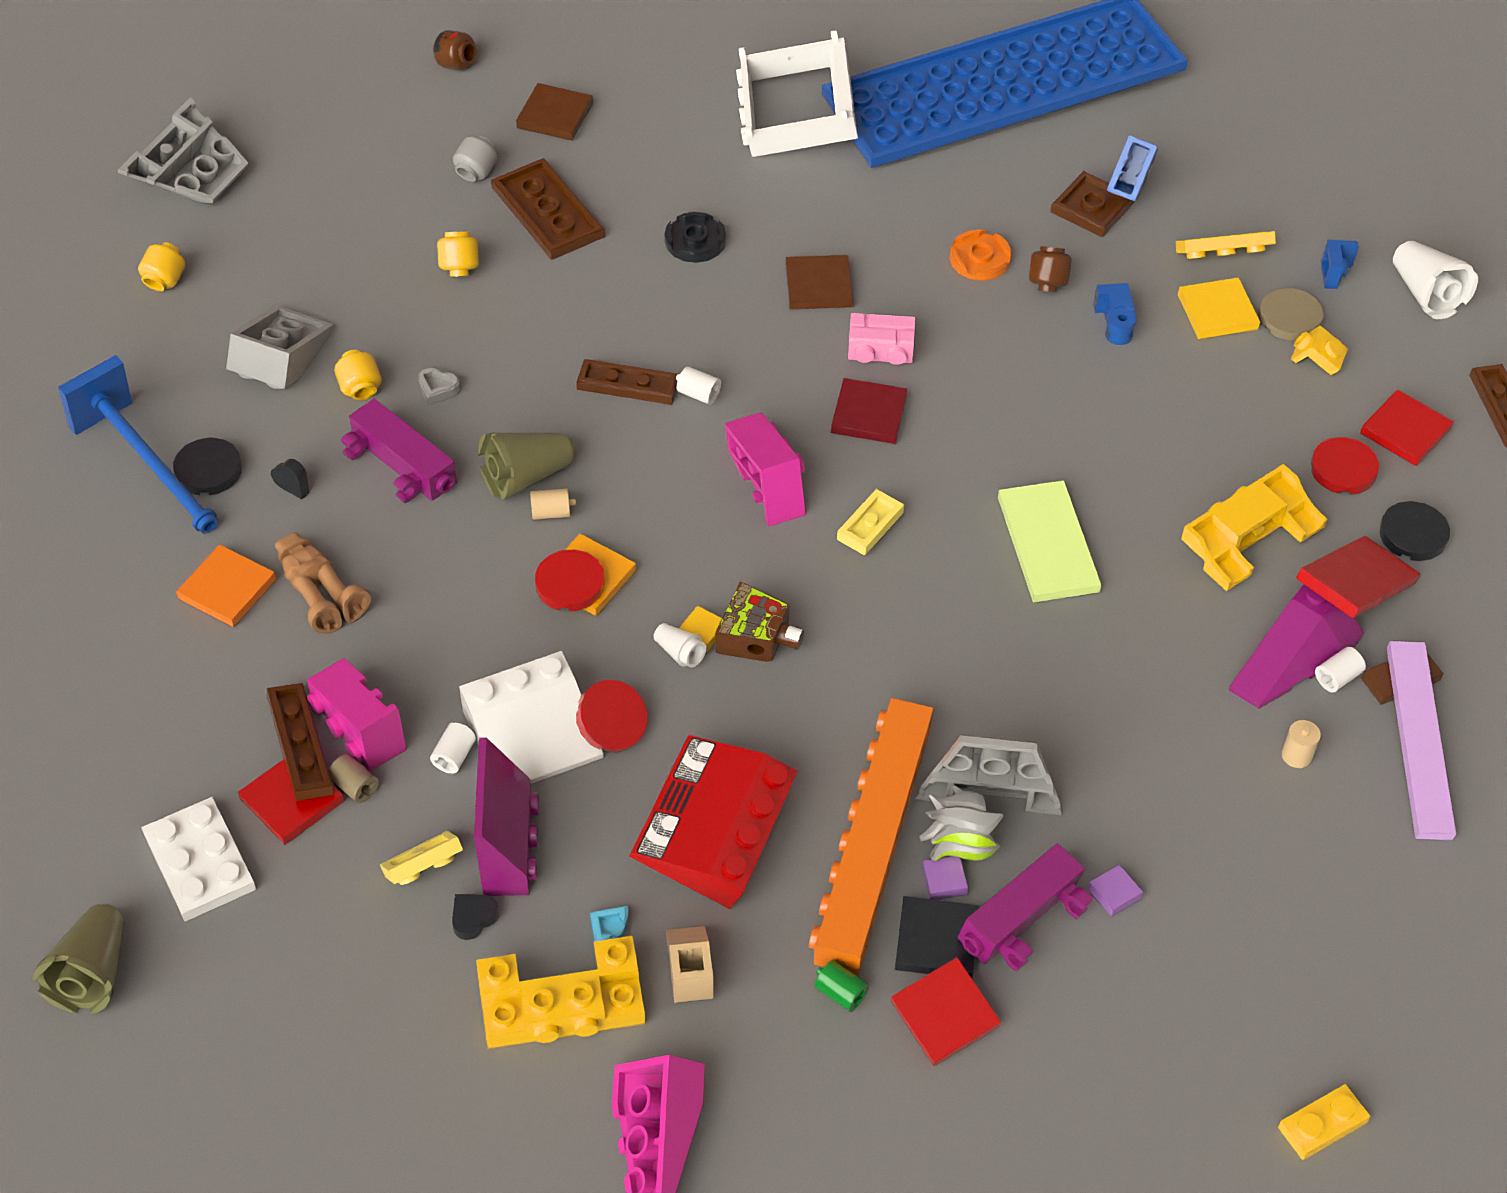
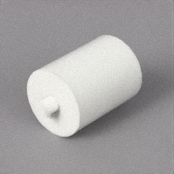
M689 366L685 367L681 374H678L676 380H678L677 392L709 405L713 404L718 397L721 388V379Z
M1345 647L1319 665L1315 670V674L1324 689L1329 692H1336L1363 673L1366 665L1363 657L1356 649Z
M450 723L430 756L432 764L444 772L457 773L476 740L474 732L466 725Z

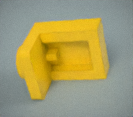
M1319 325L1309 333L1305 331L1298 336L1294 342L1295 350L1291 360L1298 363L1308 356L1327 373L1333 375L1341 369L1348 348Z

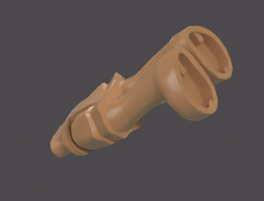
M294 532L275 543V548L279 552L278 559L283 565L285 577L291 581L292 587L304 596L310 606L307 619L315 632L332 633L340 629L342 625L340 613L346 622L354 623L366 612L371 603V596L366 588L359 584L349 585L346 588L335 573L333 563L327 559V555L313 547L307 538H302L299 533ZM323 584L338 609L332 602L327 601L323 597L317 586Z

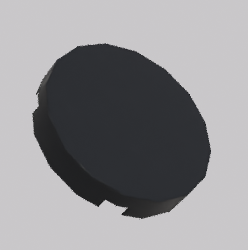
M689 212L677 216L676 221L672 222V224L670 221L667 224L664 233L667 250L674 257L685 262L698 263L709 261L723 251L726 243L724 225L720 221L718 223L713 220L712 215L702 212Z
M212 437L197 439L185 445L177 453L173 462L174 475L191 494L200 495V492H208L209 495H214L229 489L239 479L242 466L240 454L233 444L224 439Z
M1407 501L1399 502L1387 509L1381 520L1379 534L1384 545L1392 553L1400 557L1402 554L1410 556V560L1424 561L1431 560L1443 552L1450 538V527L1446 518L1437 509L1425 503Z

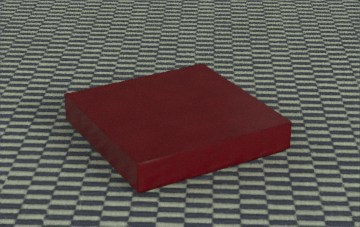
M843 378L831 424V433L896 444L908 388Z

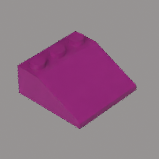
M479 737L474 840L483 895H529L530 880H537V859L530 856L531 848L538 847L537 825H532V815H539L538 793H532L530 778L487 737Z

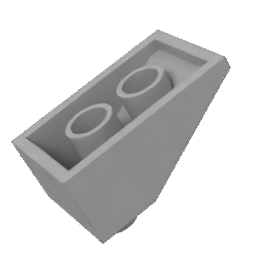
M276 305L230 334L226 369L238 373L242 378L265 382L271 388L286 389L301 378L333 331L334 324Z

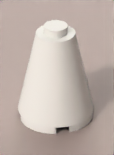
M1407 241L1401 244L1395 251L1393 256L1394 266L1423 311L1432 318L1445 319L1457 313L1455 308L1462 302L1466 305L1474 295L1478 284V276L1469 263L1416 241Z

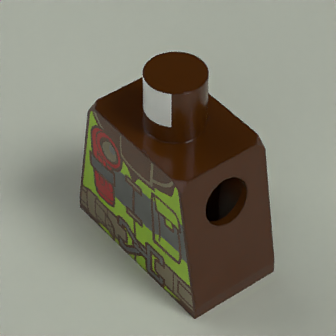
M739 582L715 632L716 653L769 662L773 660L779 645L798 650L803 640L804 630L789 625V605L748 584Z

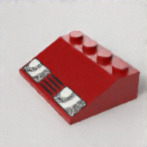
M688 735L629 857L731 909L748 884L798 771L765 753Z

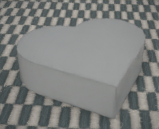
M426 368L418 375L419 388L428 405L452 398L459 393V379L453 373H442L436 368Z

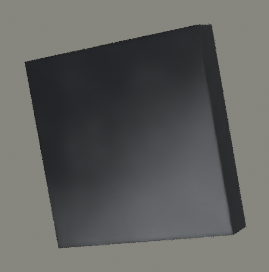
M903 896L895 970L930 974L957 957L970 977L973 978L975 956L965 950L962 942L957 937L966 919L977 911L980 906Z

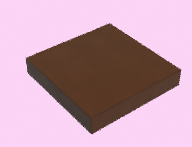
M537 83L516 119L517 128L572 141L593 104V97L589 94Z
M1083 171L1052 203L1051 213L1103 238L1134 204V201L1107 191L1108 182Z
M848 255L786 257L789 309L852 307L853 297Z

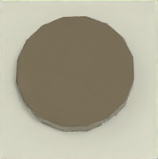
M1280 288L1270 291L1263 297L1258 312L1261 325L1263 327L1266 325L1270 329V334L1288 341H1295L1303 332L1307 331L1309 333L1321 325L1324 315L1322 305L1314 296L1295 288Z

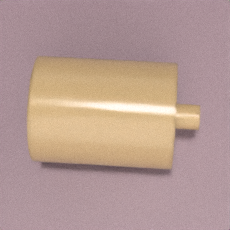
M568 488L530 491L533 520L570 517L569 506L576 505L575 499L568 498Z
M1298 720L1290 726L1282 749V758L1289 766L1304 768L1312 762L1321 737L1320 730L1314 723L1307 720Z

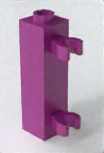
M375 398L349 415L352 432L345 434L340 439L341 443L347 447L343 450V454L349 459L355 460L366 448L400 475L393 483L400 489L396 493V497L402 502L407 503L411 501L418 491L431 501H434L440 495L449 492L457 484L454 461Z
M1056 843L969 916L957 938L962 942L969 954L976 956L984 964H987L1000 952L1006 963L1017 972L1028 962L1026 958L1033 953L1032 948L1026 942L1017 939L1022 932L1058 901L1063 903L1066 911L1075 919H1078L1087 911L1088 908L1086 906L1092 902L1093 898L1086 890L1076 886L1085 868L1063 847Z

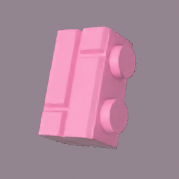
M851 313L848 360H857L862 363L870 361L890 362L895 365L912 363L915 317Z

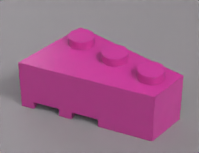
M762 412L726 422L725 430L728 451L743 480L751 479L756 489V492L752 493V497L756 504L763 502L765 508L764 519L768 527L806 515L801 473L805 471L803 459L799 453L795 454L791 449L788 439L781 437L775 423H770Z
M345 658L307 679L310 690L307 700L316 714L321 712L327 718L326 724L335 738L342 737L346 742L345 747L348 754L358 762L361 761L367 770L372 771L406 750L399 708L394 704L386 707L380 701L383 698L382 693L377 688L370 691L365 685L367 682L366 678Z

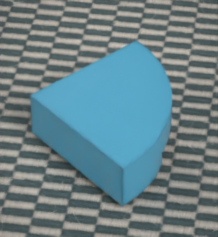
M628 906L590 912L594 941L620 938L624 935L628 926Z

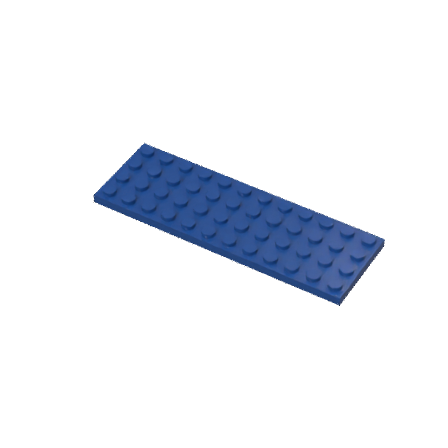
M1102 0L850 76L858 139L852 140L869 166L873 168L1184 71L1187 68L1188 60L1139 0ZM832 82L822 85V95L836 115Z

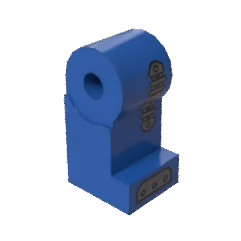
M1128 283L1097 285L1093 306L1095 313H1104L1107 323L1105 336L1107 340L1115 345L1129 343L1133 338L1136 314Z

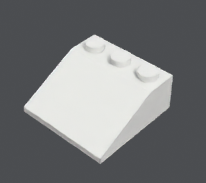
M562 651L459 686L463 712L471 730L476 736L477 744H479V737H487L530 778L531 784L604 758L602 749L591 746L581 735L576 723V712L578 711V701L581 693Z

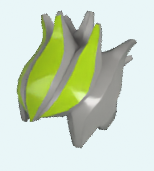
M954 784L952 785L953 796L938 797L930 794L929 797L936 810L926 811L925 814L936 821L919 838L921 842L932 840V844H936L929 854L931 860L937 861L944 856H955L978 861L991 857L998 850L1000 845L995 843L993 839L995 835L993 830L1003 818V814L987 812L983 795L974 791L961 790Z

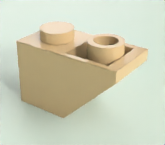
M705 926L666 930L674 1003L713 999V970Z

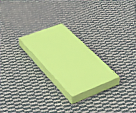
M1064 480L999 490L998 500L1033 603L1099 593L1101 582Z

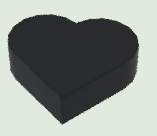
M288 459L284 463H279L271 470L273 481L283 490L300 499H303L310 493L306 470L297 460Z
M455 894L452 924L454 933L460 939H474L478 937L483 927H489L497 921L499 916L498 904L493 897L488 895Z

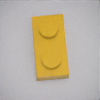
M1344 1084L1281 1120L1278 1128L1300 1158L1305 1160L1367 1124L1371 1116L1347 1085Z

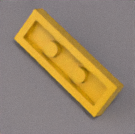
M1275 231L1175 241L1176 253H1187V259L1206 257L1205 251L1216 250L1217 256L1236 254L1235 248L1246 247L1247 253L1265 251V245L1276 244Z

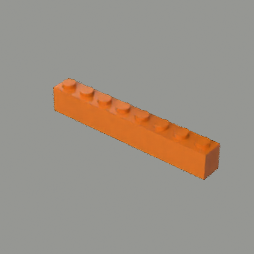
M891 698L887 711L880 710L876 725V731L880 732L878 740L872 739L870 742L867 761H871L869 770L862 769L857 790L862 791L860 800L853 799L849 811L848 821L853 823L850 831L844 829L841 836L839 852H843L841 862L834 861L831 868L829 883L834 885L831 894L824 893L822 897L819 915L824 916L821 926L814 925L811 933L809 948L815 949V965L825 967L827 963L834 960L853 974L859 976L931 730L932 707Z

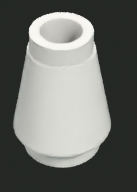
M667 623L659 625L654 633V641L680 666L695 667L705 656L706 644L702 642L701 636L668 625Z

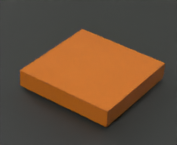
M219 544L179 587L176 593L181 601L235 627L277 579L274 571Z

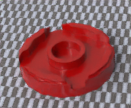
M1347 437L1330 438L1321 442L1314 450L1311 460L1312 475L1317 482L1324 488L1339 494L1342 491H1351L1350 495L1359 494L1368 490L1375 482L1379 470L1377 456L1369 446L1356 439Z
M576 549L555 552L540 562L535 572L536 592L541 601L552 609L569 608V611L582 610L590 607L601 597L604 586V569L598 559L587 552Z
M606 679L593 684L580 696L578 711L576 712V723L581 735L591 746L617 753L632 747L643 736L647 726V709L642 697L632 686L620 680Z

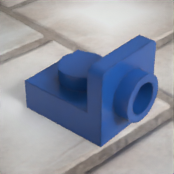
M1327 240L1321 259L1324 288L1337 289L1340 278L1345 277L1347 268L1353 266L1359 248L1357 241Z

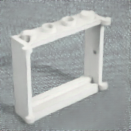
M837 30L831 31L832 40L746 55L745 47L739 48L741 69H737L736 72L739 87L743 86V88H738L740 105L744 106V108H739L742 126H746L741 128L743 144L744 146L749 145L752 157L858 139L848 56L844 37L838 38ZM830 67L836 115L756 129L752 81Z

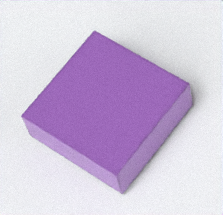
M952 856L940 858L937 861H923L922 870L931 900L967 895L968 885L960 857Z
M1120 864L1090 881L1088 890L1111 917L1140 900L1143 891Z

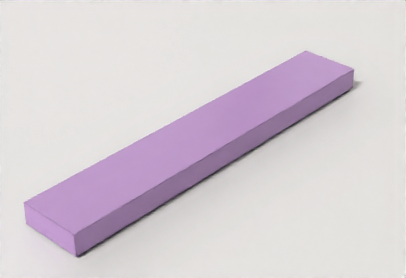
M1390 641L1386 648L1415 839L1453 840L1456 836V829L1425 642Z

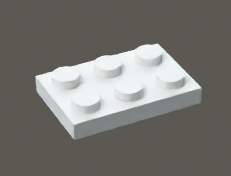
M213 797L141 827L184 922L256 890L254 881Z

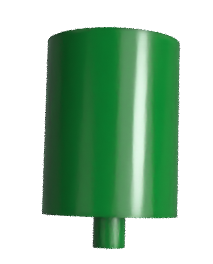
M834 960L827 963L824 968L819 967L816 971L819 976L814 987L849 1012H853L860 1005L869 989L868 983Z

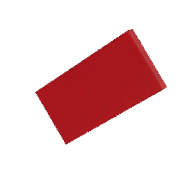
M1363 536L1302 567L1296 578L1351 618H1355L1416 584L1421 574L1368 537Z

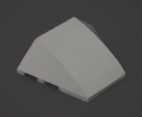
M190 97L173 114L172 122L141 153L136 151L118 169L117 173L147 182L186 199L213 204L248 167V162L226 137H222L215 130L210 118L204 117L196 108V102Z
M960 734L950 750L915 793V799L932 801L929 797L930 794L938 797L953 796L952 785L954 784L957 788L964 791L1026 799L1025 811L1062 815L1063 811L1037 742Z

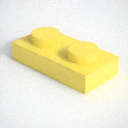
M876 489L837 531V540L866 555L903 514L904 504Z
M446 831L381 863L380 866L385 878L393 884L399 882L400 885H404L421 876L420 871L432 865L437 868L450 863L455 859L454 854L463 849L458 837Z

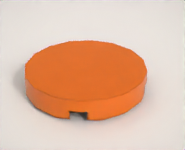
M970 230L958 235L954 239L950 249L949 260L952 267L960 275L972 280L985 281L995 279L1007 271L1010 267L1012 250L1009 243L997 233H994L993 236L986 234V230Z

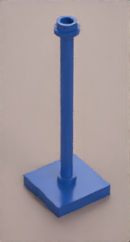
M117 355L58 387L68 427L75 435L107 418L194 518L192 526L203 534L209 533L218 525L216 513L210 508L204 509L119 412L121 409L132 404L124 364Z

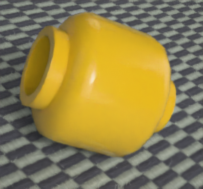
M469 231L444 232L445 237L440 238L437 242L439 267L442 270H450V277L469 276L468 270L475 269L479 265L477 239L471 237Z
M164 242L162 245L153 244L147 248L138 265V271L141 275V281L146 286L156 291H164L165 289L173 288L177 284L186 265L184 258L180 255V250L175 245Z
M349 350L342 355V358L335 365L334 371L340 389L348 397H352L355 400L368 399L375 395L381 385L382 377L372 354L360 352L359 350Z

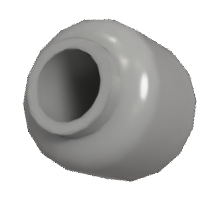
M468 136L462 141L453 155L455 171L461 178L474 182L476 180H484L489 175L498 157L493 148L494 144L492 141L484 136Z

